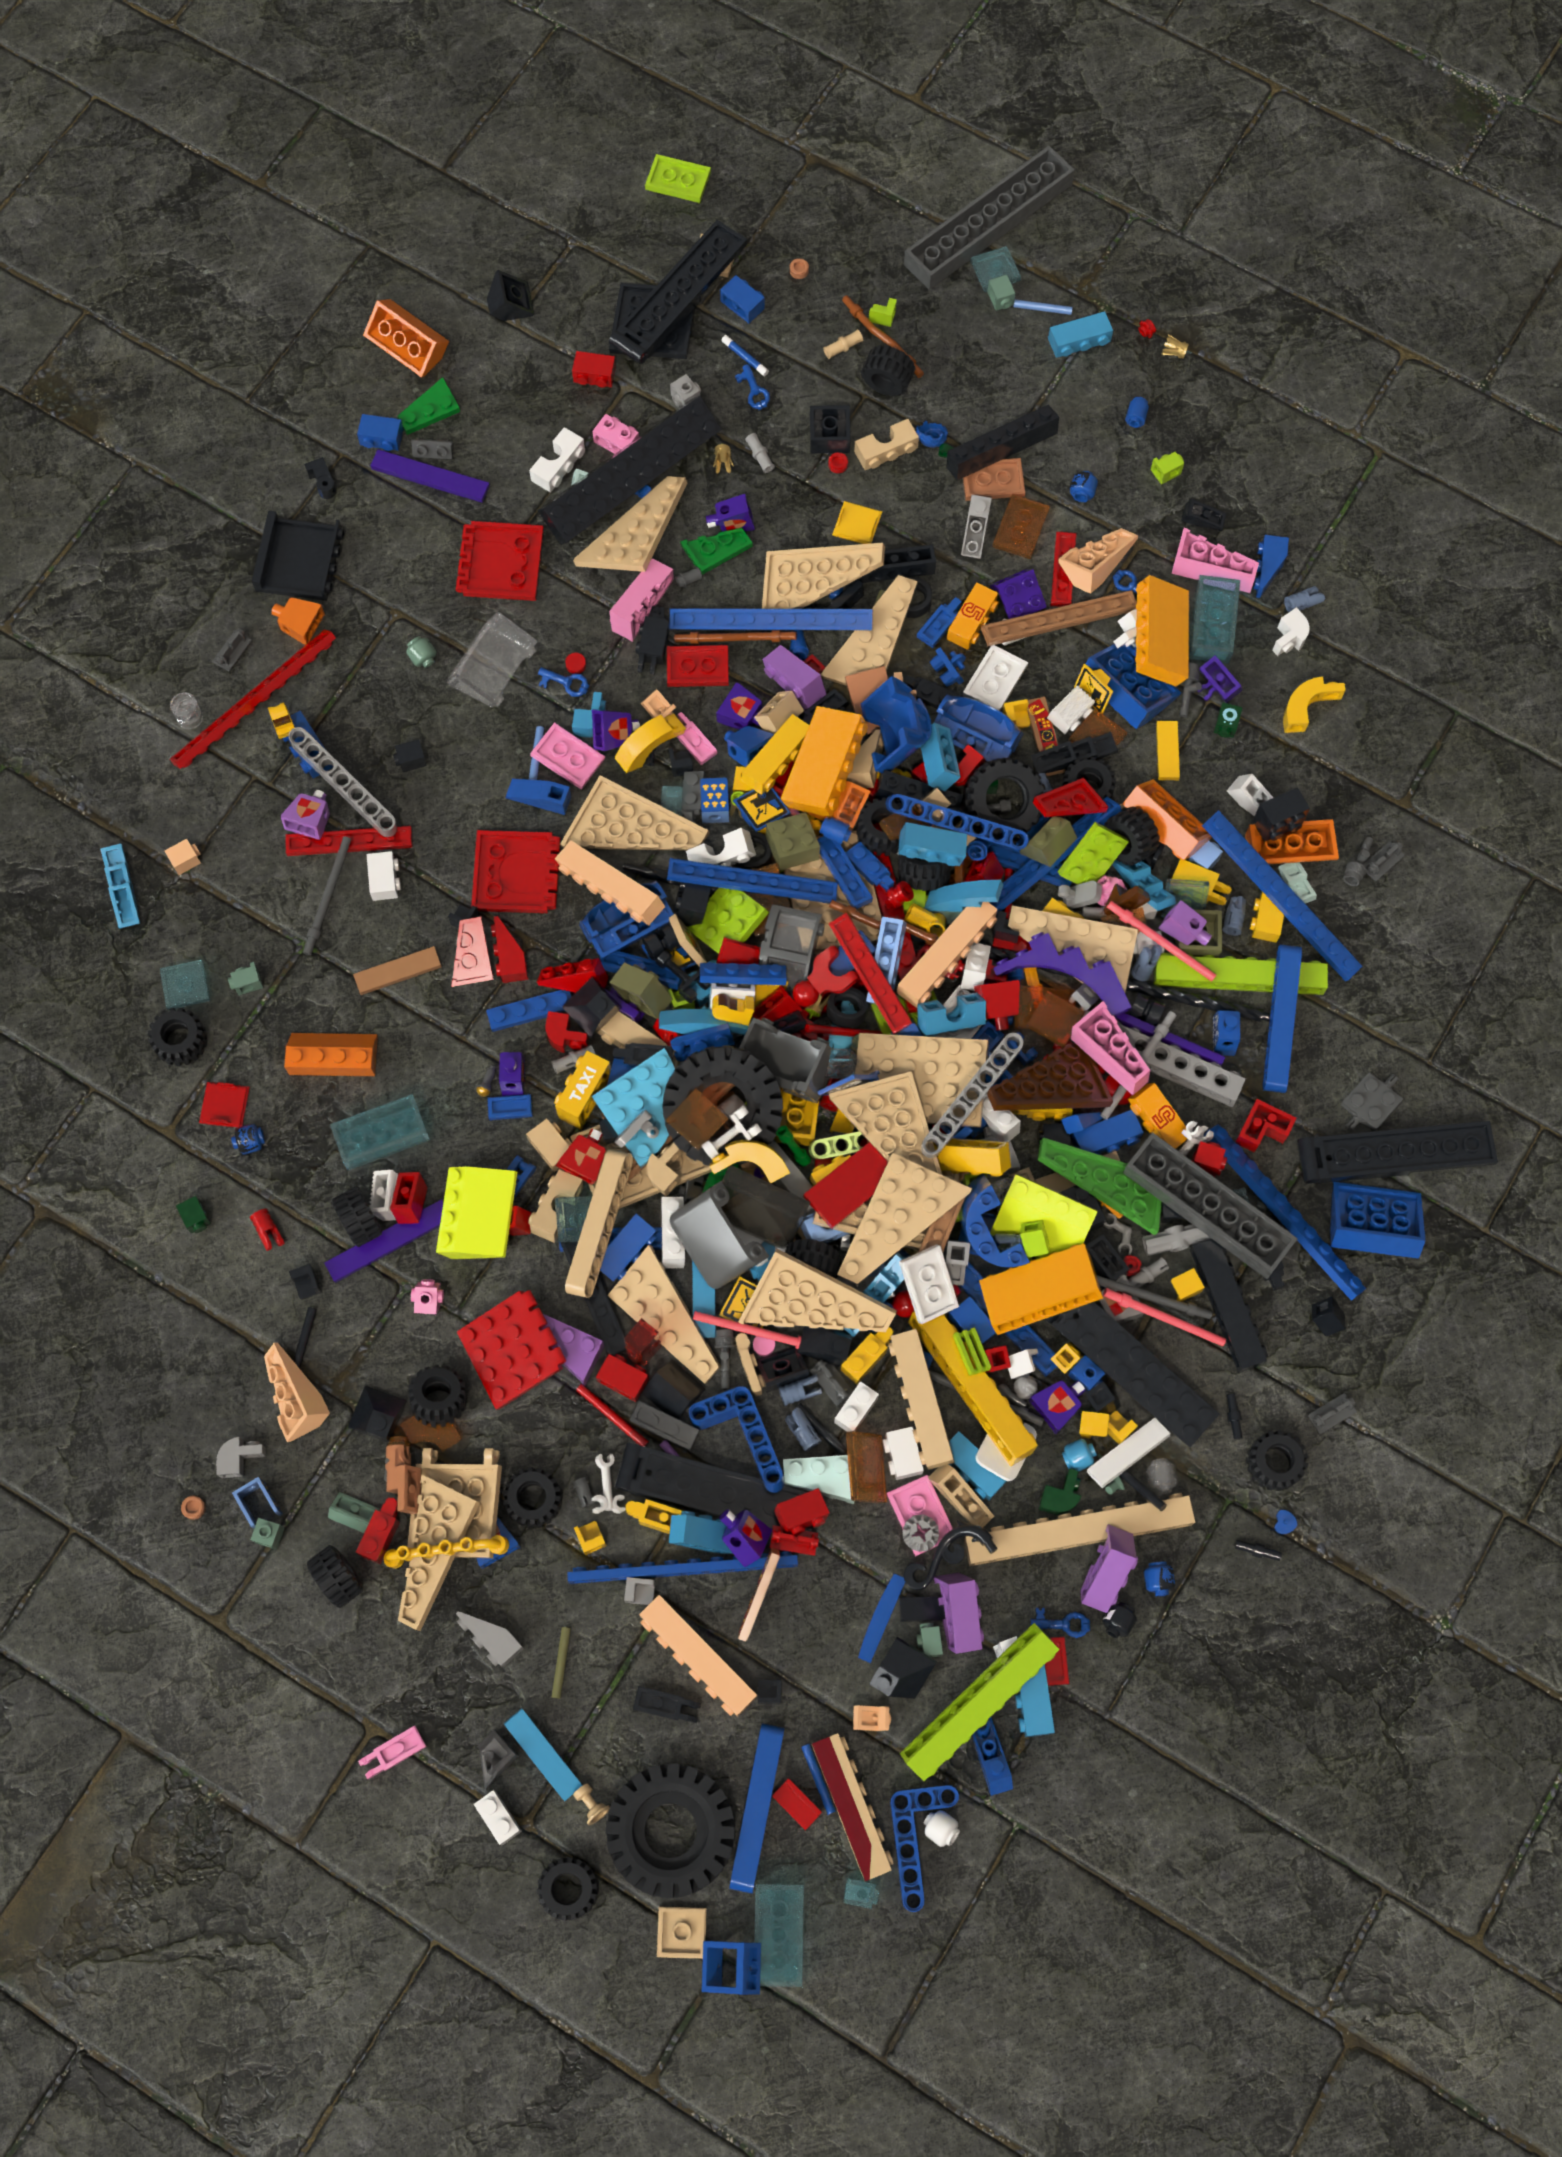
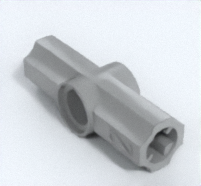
M1193 1224L1184 1227L1183 1225L1172 1226L1156 1235L1151 1234L1142 1237L1143 1248L1147 1256L1166 1251L1178 1252L1187 1249L1190 1245L1212 1239Z

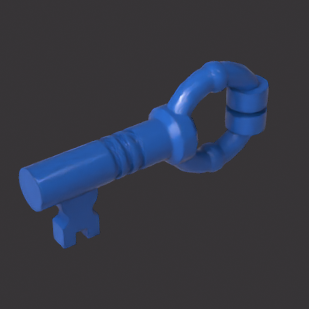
M744 365V372L735 375L738 383L742 382V380H748L751 388L748 395V404L755 409L761 410L767 407L770 393L765 388L758 386L750 365ZM760 392L763 393L765 400L755 404L753 396L758 395Z
M1118 570L1113 576L1116 588L1125 592L1132 590L1137 594V578L1133 572ZM1124 575H1128L1132 579V582L1126 587L1119 584Z
M542 667L538 672V675L542 676V681L539 683L540 687L544 685L543 688L546 689L547 683L551 679L563 684L566 692L572 697L586 694L590 686L582 674H572L565 677ZM573 679L582 681L579 692L570 689Z
M1036 1608L1037 1617L1030 1620V1626L1035 1623L1040 1629H1062L1069 1636L1075 1638L1082 1637L1090 1631V1619L1077 1612L1067 1614L1062 1620H1048L1044 1617L1045 1608L1041 1610ZM1072 1618L1081 1619V1631H1071L1069 1629V1620Z

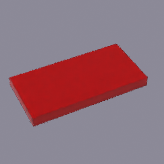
M869 1142L804 1193L803 1198L827 1225L833 1229L873 1197L888 1162Z

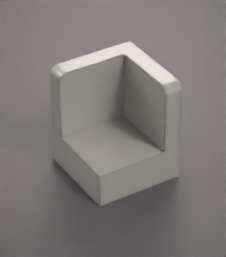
M627 1577L625 1603L649 1605L654 1599L655 1580Z

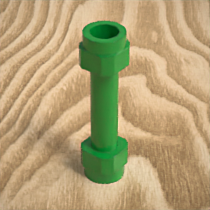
M780 1126L776 1132L779 1140L782 1143H786L792 1150L798 1164L801 1166L808 1165L811 1162L808 1152L800 1148L787 1126Z

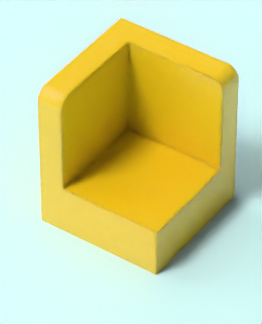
M1028 699L1004 703L1002 713L1007 715L1019 729L1030 726L1027 712Z
M1194 1268L1171 1279V1283L1178 1294L1176 1300L1181 1302L1201 1293L1205 1288Z
M1082 1411L1081 1437L1091 1439V1436L1106 1437L1108 1424L1111 1422L1110 1415Z
M1114 1411L1110 1415L1111 1422L1108 1424V1434L1118 1444H1121L1138 1425L1132 1419L1128 1422L1118 1411Z
M596 1521L580 1528L578 1526L574 1527L585 1555L606 1547Z

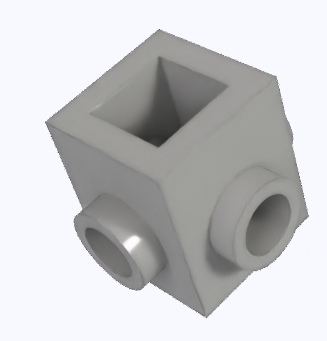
M687 374L670 384L673 402L678 407H681L701 393L699 385L696 382L693 383Z

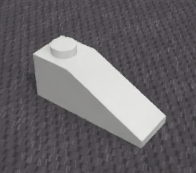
M1253 774L1238 776L1227 790L1232 798L1253 816H1255L1261 803L1273 798Z

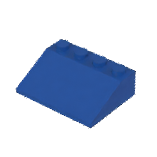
M1113 644L1089 657L1085 664L1093 671L1102 669L1111 678L1108 686L1113 690V694L1108 703L1131 726L1138 729L1178 698L1181 692L1175 686L1136 672L1135 657L1131 654L1134 649L1132 645L1129 647L1123 645L1117 648Z
M1334 1182L1330 1222L1331 1247L1419 1259L1426 1241L1421 1193Z

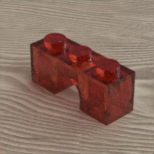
M642 1318L626 1335L624 1341L625 1348L627 1349L626 1353L628 1354L627 1357L636 1365L641 1363L645 1367L662 1345L661 1341L658 1340L660 1337L659 1332Z

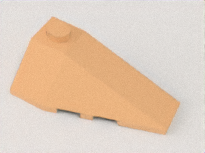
M1122 528L1102 536L1100 541L1095 543L1089 541L1083 548L1078 549L1075 547L1070 549L1059 558V564L1075 587L1091 594L1103 584L1136 542L1138 535Z
M273 1343L264 1358L269 1381L274 1383L275 1387L274 1404L278 1403L281 1414L277 1416L278 1423L286 1441L291 1442L320 1427L330 1412L319 1391L279 1343Z

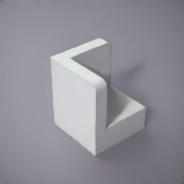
M1027 1349L1009 1356L1011 1367L1008 1370L1011 1379H1017L1035 1371L1031 1356L1038 1354L1037 1349Z

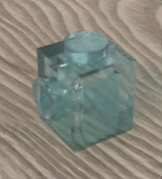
M847 1878L843 1903L872 1909V1904L877 1905L879 1890L875 1889L876 1884Z

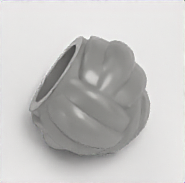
M1024 1375L1016 1379L1014 1391L1017 1397L1020 1399H1030L1037 1393V1382L1034 1377Z

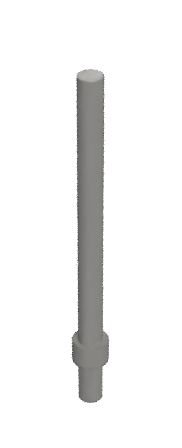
M1169 1011L1163 1022L1155 1028V1034L1140 1055L1145 1063L1160 1040L1168 1034V1028L1177 1016L1174 1012ZM1121 1084L1112 1096V1105L1105 1107L1100 1114L1106 1120H1108L1127 1091Z

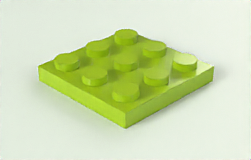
M718 888L708 900L702 924L688 926L687 928L693 935L719 954L724 937L745 943L769 912L742 891Z

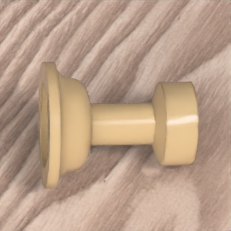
M587 1783L577 1789L573 1796L577 1801L583 1800L588 1807L587 1824L592 1825L602 1819L609 1812L611 1806H606L603 1803L597 1804L590 1795L593 1789Z

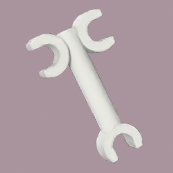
M602 1454L596 1456L595 1462L601 1468L603 1496L596 1495L592 1498V1501H598L601 1505L594 1508L593 1513L599 1514L604 1510H612L614 1513L620 1514L626 1508L619 1507L617 1501H622L625 1499V1496L617 1495L614 1498L612 1496L610 1466L614 1463L613 1454L607 1456V1463H605L602 1459Z

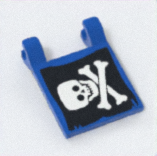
M876 1070L869 1075L853 1074L817 1091L818 1095H829V1093L879 1080L878 1074L880 1072Z

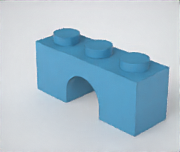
M977 992L957 996L956 1008L946 1014V1008L938 1000L917 1004L918 1028L926 1036H936L938 1033L956 1032L959 1029L976 1028L979 1025L986 1024V1000Z

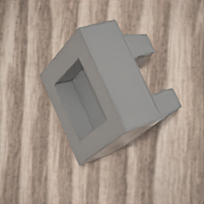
M1083 984L1071 995L1072 997L1069 1002L1072 1004L1077 1001L1081 1005L1078 1011L1082 1013L1085 1010L1087 1011L1099 997L1090 987Z

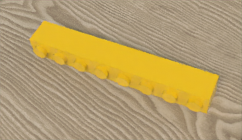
M914 1311L908 1320L909 1325L913 1330L917 1329L919 1338L1009 1465L1013 1466L1030 1456L1038 1446L1035 1437L1026 1430L1022 1419L1013 1412L1009 1401L998 1391L996 1383L992 1378H989L985 1372L969 1376L953 1338L954 1333L958 1332L956 1327L949 1323L945 1314L924 1324H919ZM963 1342L965 1349L968 1353V1356L970 1358V1361L973 1365V1368L976 1369L974 1361L970 1356L966 1342Z

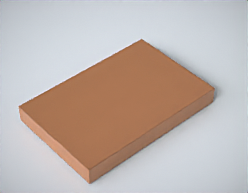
M1021 458L1002 459L964 477L965 501H971L972 495L992 499L1024 497L1025 486Z
M885 666L845 676L854 713L863 716L860 704L888 680ZM867 722V735L873 734L875 730L881 731L879 725Z

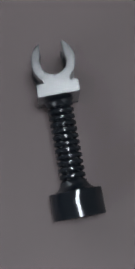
M665 950L659 955L655 963L662 969L667 967L685 983L680 987L679 995L683 996L688 1003H692L697 999V993L692 987L698 983L702 989L707 990L711 984L700 983V970L694 976H688L687 973L672 961L673 955Z

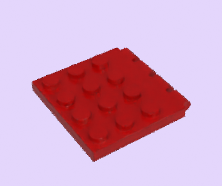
M471 521V524L463 525V541L461 542V558L459 559V576L457 577L456 591L463 593V596L536 601L544 533L543 525Z
M477 830L471 907L475 906L478 911L516 913H548V910L556 909L557 894L549 892H557L558 874L556 872L559 871V864L555 858L558 854L552 853L560 852L561 838L553 836L552 832Z
M531 1290L516 1292L457 1331L496 1410L503 1408L563 1369L562 1364L567 1361L560 1347L552 1348L558 1342L550 1327L542 1328L548 1323L541 1309H532L538 1303Z

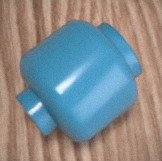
M1079 1439L1065 1445V1452H1062L1068 1469L1072 1468L1078 1472L1091 1467L1094 1464L1093 1457L1097 1456L1093 1444H1087L1084 1439Z

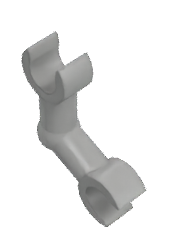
M1108 1213L1107 1216L1113 1219L1114 1223L1108 1224L1105 1222L1103 1226L1107 1229L1114 1228L1122 1233L1121 1244L1117 1250L1118 1254L1120 1255L1122 1247H1127L1129 1249L1128 1255H1131L1132 1246L1130 1240L1132 1228L1117 1221L1114 1214Z

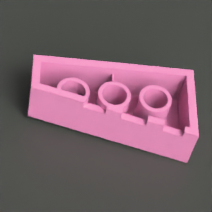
M1184 527L1171 574L1247 593L1251 592L1259 562L1237 552L1231 553L1225 549V546L1221 544L1214 545L1206 541V537L1201 535L1195 536L1190 533L1191 530Z
M653 558L651 559L646 571H641L609 611L613 632L632 642L639 633L640 623H644L645 616H649L652 606H657L674 580L672 568Z
M1104 1001L1072 1027L1071 1040L1129 1093L1134 1095L1148 1083L1149 1067L1136 1048H1133L1126 1033L1122 1032L1117 1024V1020L1110 1014Z

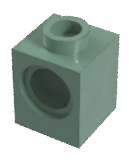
M1004 275L989 280L987 293L995 310L1007 309L1014 305L1015 291L1008 276Z
M258 1518L250 1540L256 1544L277 1550L285 1528L280 1524Z

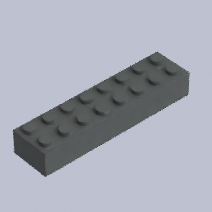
M1153 1132L1129 1161L1123 1172L1266 1279L1269 1278L1298 1239Z

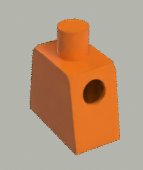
M290 598L285 607L276 603L272 608V615L279 617L277 622L280 629L304 645L310 642L325 615L321 604L297 598Z

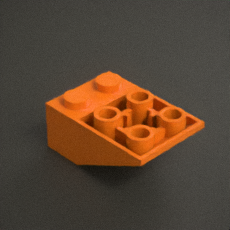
M846 781L845 790L840 795L838 808L834 811L832 817L849 824V829L853 830L860 811L871 791ZM806 812L821 821H824L825 817H827Z

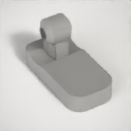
M1096 881L1085 882L1073 887L1061 885L1058 888V896L1063 898V902L1069 910L1097 903L1102 895V885Z
M643 1110L614 1142L622 1148L640 1129L646 1133L647 1137L656 1138L659 1135V1130L649 1121L652 1115L647 1110Z

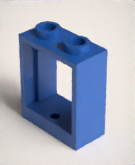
M703 1941L702 1992L740 1995L760 1994L761 1943ZM723 1948L737 1949L736 1987L722 1986Z

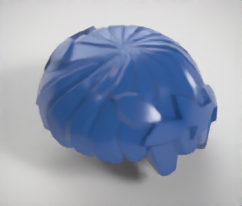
M925 421L923 425L916 426L919 441L926 447H939L947 440L948 431L942 424Z

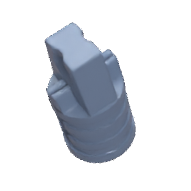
M1242 896L1231 897L1226 910L1222 931L1228 935L1237 936L1242 932L1246 900Z

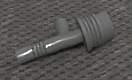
M1189 663V678L1182 682L1185 685L1180 717L1184 718L1188 717L1191 693L1202 689V684L1199 680L1200 666L1195 663Z
M1371 837L1365 838L1356 861L1347 863L1343 880L1350 886H1358L1364 875H1366L1367 869L1363 864L1370 856L1369 850L1373 843Z
M729 1329L716 1330L714 1348L721 1349L722 1389L730 1388L729 1348H736L734 1344V1330Z

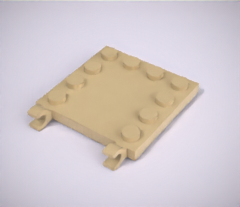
M423 1448L422 1464H416V1467L421 1468V1475L436 1480L480 1502L464 1537L478 1540L491 1539L495 1536L502 1466L496 1465L499 1460L500 1452L493 1448H485L484 1464H435L438 1459V1450ZM411 1514L407 1547H410L414 1519L417 1518V1514ZM489 1548L477 1549L474 1553L459 1551L455 1558H493L494 1553Z

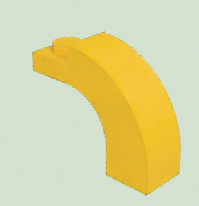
M1323 677L1313 678L1302 683L1292 693L1284 711V732H1305L1309 724L1307 707L1317 701L1341 700L1345 693V683L1329 682L1324 684Z
M675 714L664 718L662 715H659L634 731L622 744L615 759L626 773L641 768L648 755L657 746L684 734L686 728Z
M737 1140L726 1144L725 1149L728 1154L724 1155L722 1152L713 1158V1162L710 1163V1168L715 1174L736 1162L751 1161L761 1167L770 1184L790 1173L778 1152L767 1144L755 1140Z

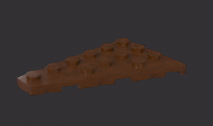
M1075 1042L1071 1045L1067 1044L1063 1049L1051 1053L1041 1062L1037 1061L1033 1066H1028L1017 1072L1016 1076L1003 1080L1001 1084L992 1086L987 1092L994 1111L1110 1107L1113 1103L1096 1062Z

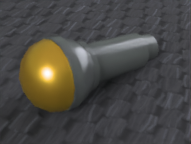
M490 1065L483 1081L477 1085L476 1090L480 1096L485 1097L491 1093V1082L495 1074V1066Z

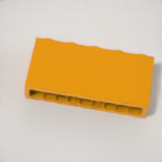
M1149 575L1140 581L1136 588V672L1176 687L1189 678V590Z
M820 706L816 707L781 796V800L787 808L827 817L833 816L834 811L838 808L840 795L845 790L848 774L853 769L855 756L860 751L862 738L868 730V724L862 715Z
M1085 1244L1073 1245L1067 1250L1051 1253L1047 1257L1029 1261L1030 1263L1011 1267L1004 1272L992 1274L979 1280L990 1322L997 1335L1103 1299L1092 1259Z

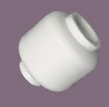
M939 1810L935 1814L929 1813L924 1820V1825H926L925 1836L940 1847L952 1845L960 1833L958 1821L943 1810Z

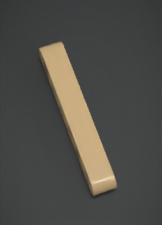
M608 1150L606 1152L565 1284L567 1294L586 1298L591 1297L632 1168L633 1156L631 1153Z

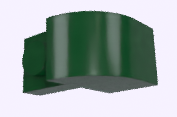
M1068 1470L1063 1490L1046 1485L1038 1510L1053 1515H1062L1070 1512L1081 1498V1495L1073 1493V1491L1077 1492L1081 1478H1077L1078 1471Z

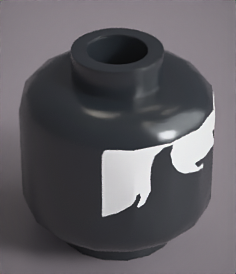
M1123 1602L1111 1605L1102 1620L1106 1633L1113 1638H1118L1119 1636L1127 1637L1137 1621L1134 1614L1135 1610Z

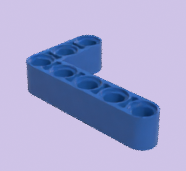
M743 1386L736 1387L699 1401L690 1407L689 1417L691 1424L700 1430L737 1417L765 1488L773 1493L782 1490L785 1484L783 1472L748 1388ZM741 1397L747 1398L743 1403L737 1402ZM720 1405L726 1406V1408L722 1411L716 1410V1408ZM699 1413L705 1414V1416L701 1419L695 1418V1416ZM747 1417L755 1418L752 1422L744 1421ZM756 1436L763 1437L760 1442L752 1441ZM764 1456L771 1457L768 1462L760 1461ZM771 1476L779 1477L776 1482L768 1481Z
M945 1785L898 1791L890 1799L903 1907L910 1912H917L924 1905L914 1812L953 1807L959 1800L958 1791L953 1786ZM944 1790H950L953 1793L954 1800L952 1803L947 1804L943 1802L941 1794ZM920 1793H927L930 1796L931 1802L928 1806L919 1804L918 1796ZM902 1795L907 1799L905 1809H898L895 1806L894 1800L897 1796ZM900 1820H907L910 1823V1831L908 1833L902 1834L899 1832L897 1824ZM904 1844L912 1846L914 1850L912 1857L904 1858L901 1855L900 1850ZM907 1869H913L916 1872L917 1877L913 1883H907L904 1880L903 1875ZM912 1893L916 1894L920 1899V1903L916 1908H911L907 1905V1897Z

